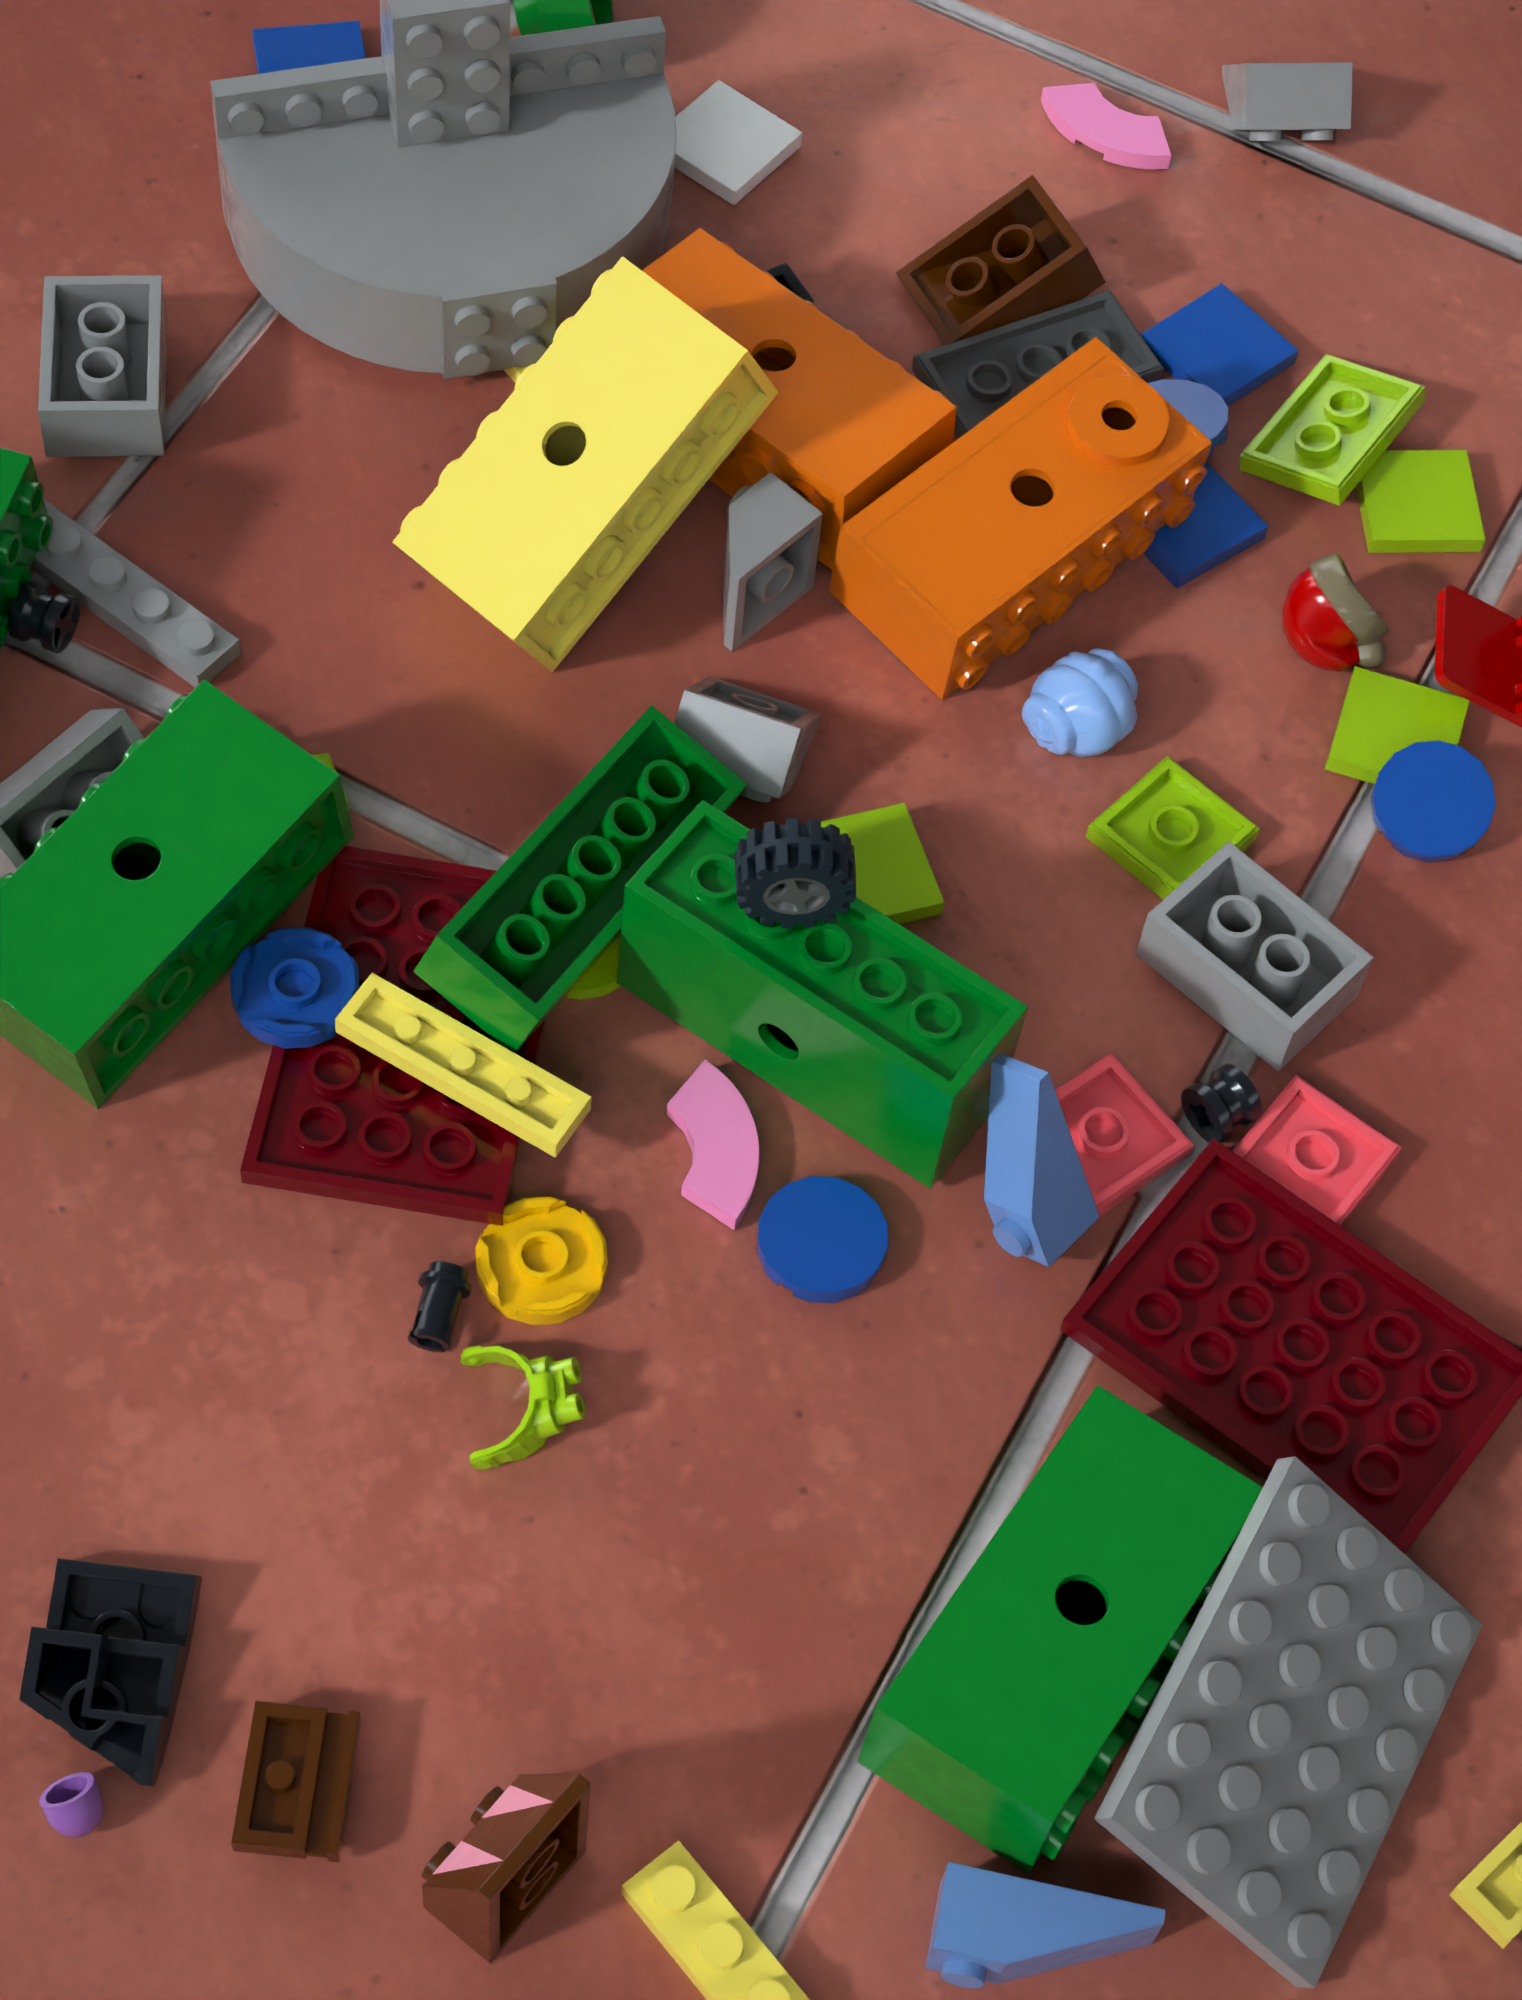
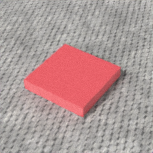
M1112 1053L1055 1090L1099 1216H1102L1191 1155L1194 1144Z
M1295 1075L1235 1147L1233 1152L1342 1227L1394 1163L1402 1147Z

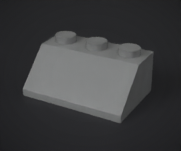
M124 708L91 709L0 784V879L8 873H14L34 853L39 839L48 830L59 827L78 808L84 793L92 785L99 782L103 783L122 763L129 747L135 741L144 738Z

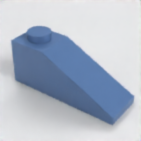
M1000 1053L991 1062L984 1201L994 1225L993 1235L998 1244L1015 1257L1023 1255L1050 1267L1100 1216L1049 1072Z
M948 1862L939 1886L925 1968L941 1972V1979L943 1981L963 1988H982L985 1982L1000 1984L1152 1945L1164 1925L1166 1910Z

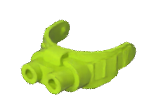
M473 1346L464 1349L461 1353V1363L465 1366L475 1367L488 1363H499L524 1370L530 1386L528 1409L518 1428L499 1444L470 1454V1464L473 1468L486 1470L500 1467L501 1464L523 1460L540 1449L548 1437L564 1432L565 1424L585 1419L586 1409L580 1393H574L573 1385L579 1384L582 1381V1372L576 1357L554 1361L549 1355L528 1359L524 1354L520 1355L511 1349L500 1346Z

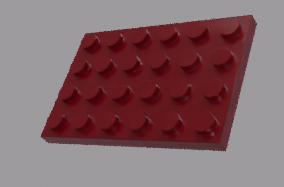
M345 846L318 874L304 927L330 934L342 944V949L349 954L351 960L353 957L358 966L359 988L369 975L374 973L498 1043L413 972L436 935L497 870ZM547 1018L515 1053L535 1065L538 1063ZM337 1034L334 1038L310 1048L284 1049L273 1045L240 1173L242 1183L502 1226L521 1138Z
M1214 1138L1065 1316L1060 1328L1061 1332L1265 1479L1268 1478L1277 1459L1296 1456L1404 1554L1408 1552L1522 1397V1351Z

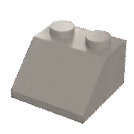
M1353 62L1222 65V78L1233 130H1249V141H1281L1282 130H1301V140H1334V129H1351Z
M772 472L752 487L746 485L738 490L727 507L728 521L724 544L725 555L722 577L724 646L731 652L736 650L814 587L823 513Z
M709 676L684 690L674 724L747 784L740 794L741 796L759 802H770L772 796L780 799L791 790L818 729L823 713Z

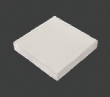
M720 80L715 82L675 117L676 147L674 168L732 205L738 203L802 145L803 132Z

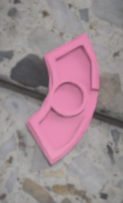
M1095 83L1043 87L1041 103L1045 113L1057 130L1073 144L1077 145L1081 142L1103 153V160L1121 166L1149 170L1169 169L1172 155L1159 116L1136 115L1117 108L1102 96Z
M705 1059L668 1102L666 1115L684 1131L692 1150V1166L682 1184L681 1196L735 1230L751 1203L756 1187L760 1150L758 1133L753 1116L741 1093L718 1068Z

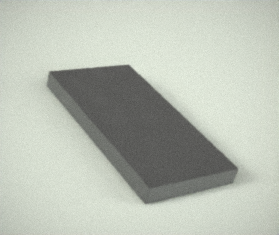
M1110 290L915 355L912 364V370L919 381L932 390L941 392L952 404L957 406L954 435L957 439L1094 337L1102 341L1147 383L1161 380L1164 368Z

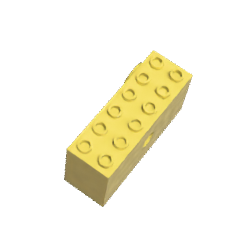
M622 256L612 269L606 270L598 277L592 287L591 296L575 316L569 317L561 323L554 334L553 343L538 362L528 366L520 374L515 384V390L501 408L489 414L482 421L478 428L476 439L463 455L445 467L440 475L438 486L422 506H418L408 513L402 522L400 533L392 543L553 673L779 392L747 349Z

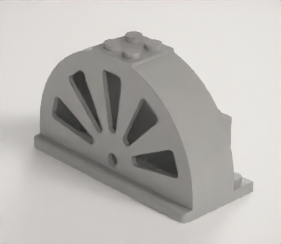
M379 0L382 56L210 81L222 208L226 226L239 261L261 295L283 317L308 335L353 357L408 371L442 374L444 379L476 376L486 372L510 369L513 366L528 367L536 364L553 343L554 334L561 323L567 318L575 316L591 296L592 287L598 277L606 270L612 269L622 256L640 270H643L664 254L669 237L672 212L676 121L670 90L664 76L666 30L661 16L510 37L509 0Z

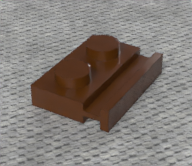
M255 1701L231 1841L233 1851L306 1859L307 1856L328 1858L330 1862L340 1861L361 1724L360 1712L349 1711V1714L328 1712L327 1708Z

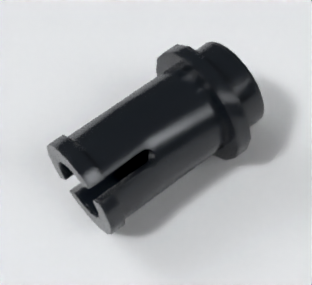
M434 1261L430 1263L428 1271L420 1274L418 1283L423 1288L413 1328L408 1336V1341L411 1344L432 1352H445L451 1349V1339L461 1301L470 1296L472 1290L470 1283L467 1281L469 1273L466 1269L454 1263Z

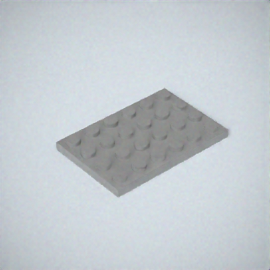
M1296 1456L1277 1459L1094 1819L1296 1988H1315L1483 1624Z

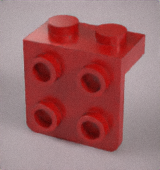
M1453 585L1446 586L1437 594L1436 680L1442 687L1521 728L1522 616L1515 619Z

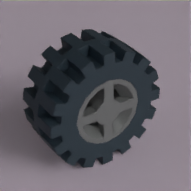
M786 818V824L778 825L774 820L764 823L763 831L756 828L748 831L747 840L740 839L737 844V851H735V883L739 908H745V915L751 919L760 916L761 924L772 926L775 922H780L781 928L793 929L794 924L802 923L804 928L816 927L817 920H822L825 923L836 920V912L844 915L850 910V903H854L856 899V866L854 845L851 844V838L847 833L840 835V828L833 824H829L825 828L821 827V820L809 819L806 824L798 823V818Z

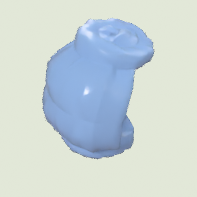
M1094 648L1088 653L1069 652L1067 656L1057 660L1038 676L1033 684L1030 697L1023 705L1022 719L1038 745L1047 748L1048 752L1055 753L1056 755L1069 753L1079 758L1101 755L1112 749L1116 743L1122 741L1134 729L1138 718L1134 701L1138 695L1139 682L1130 666L1117 655L1116 651Z

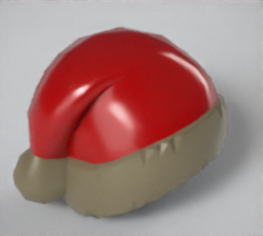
M1338 552L1330 553L1315 560L1309 565V568L1300 573L1292 582L1282 608V629L1289 645L1302 659L1323 670L1341 672L1356 664L1370 669L1378 667L1385 661L1386 649L1381 639L1389 632L1388 626L1358 591Z

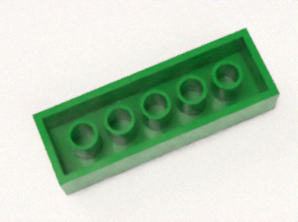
M651 705L436 935L413 972L500 1045L516 1053L621 934L625 884L702 800L726 814L747 784Z

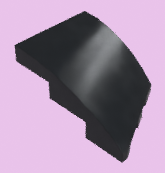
M58 1558L46 1628L31 1626L19 1700L44 1718L52 1720L69 1732L71 1737L88 1749L99 1753L130 1775L131 1779L138 1784L155 1786L170 1736L186 1668L202 1577L191 1574Z

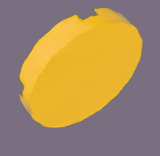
M553 1197L523 1198L507 1205L504 1210L503 1225L489 1224L484 1229L482 1236L480 1234L475 1247L477 1282L488 1303L507 1318L530 1325L560 1324L582 1314L600 1295L607 1275L606 1239L596 1221L582 1209L580 1213L575 1208L566 1206V1201Z

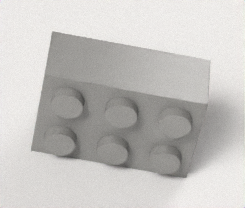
M162 275L44 276L38 414L46 457L164 455L167 315Z
M1227 842L1147 914L1136 951L1138 957L1278 1072L1358 997L1374 959L1372 955L1231 842Z

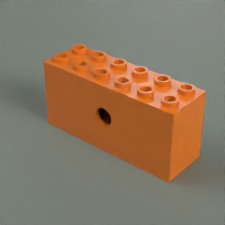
M699 228L642 270L747 349L779 392L709 480L733 497L742 487L746 485L752 487L772 472L823 513L817 559L831 570L833 569L840 526L953 443L957 406L952 404L944 394L929 388L906 372L898 362L886 358L863 342L855 332L840 326L820 312L812 302L803 300L780 284L770 273L761 271L738 255L730 245L718 241L703 229Z
M1094 337L841 525L829 592L941 700H944L959 687L963 690H968L984 676L989 664L1001 654L1005 657L1015 654L1027 642L1031 631L1045 621L1050 625L1060 619L1071 606L1073 598L1087 589L1089 592H1093L1100 588L1111 576L1114 567L1126 557L1130 560H1135L1141 556L1152 544L1155 538L1154 533L1167 524L1171 529H1174L1182 524L1195 508L1196 503L1192 499L1196 488L1207 474V469L1204 465L1212 442L1102 341Z

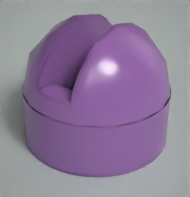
M87 1772L74 1773L57 1780L46 1788L39 1798V1804L50 1826L59 1834L72 1838L82 1837L91 1833L99 1826L104 1814L103 1795L94 1776Z

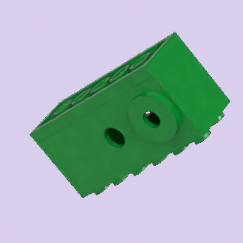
M203 680L189 695L185 694L177 698L158 727L147 738L135 741L126 751L122 763L103 783L99 782L92 785L82 796L78 808L59 827L48 830L39 839L34 853L14 873H8L0 879V1035L99 1109L235 964L239 954L249 944L252 943L253 945L354 837L340 775L206 680Z
M702 800L625 884L616 983L931 1189L988 1118L991 1062L1000 1053L1014 1058L1028 1006L857 897L854 903H850V910L844 915L836 912V920L829 923L817 920L816 927L804 928L802 923L794 924L793 929L781 928L780 922H775L772 926L761 924L760 916L754 919L749 918L745 915V908L740 909L737 904L735 851H737V844L740 839L747 840V832L750 829Z
M1097 1385L876 1705L858 1763L1027 1875H1029L1042 1854L1054 1861L1077 1824L1076 1820L1086 1803L1093 1801L1112 1770V1763L1123 1746L1127 1747L1146 1717L1149 1705L1160 1690L1263 1487Z

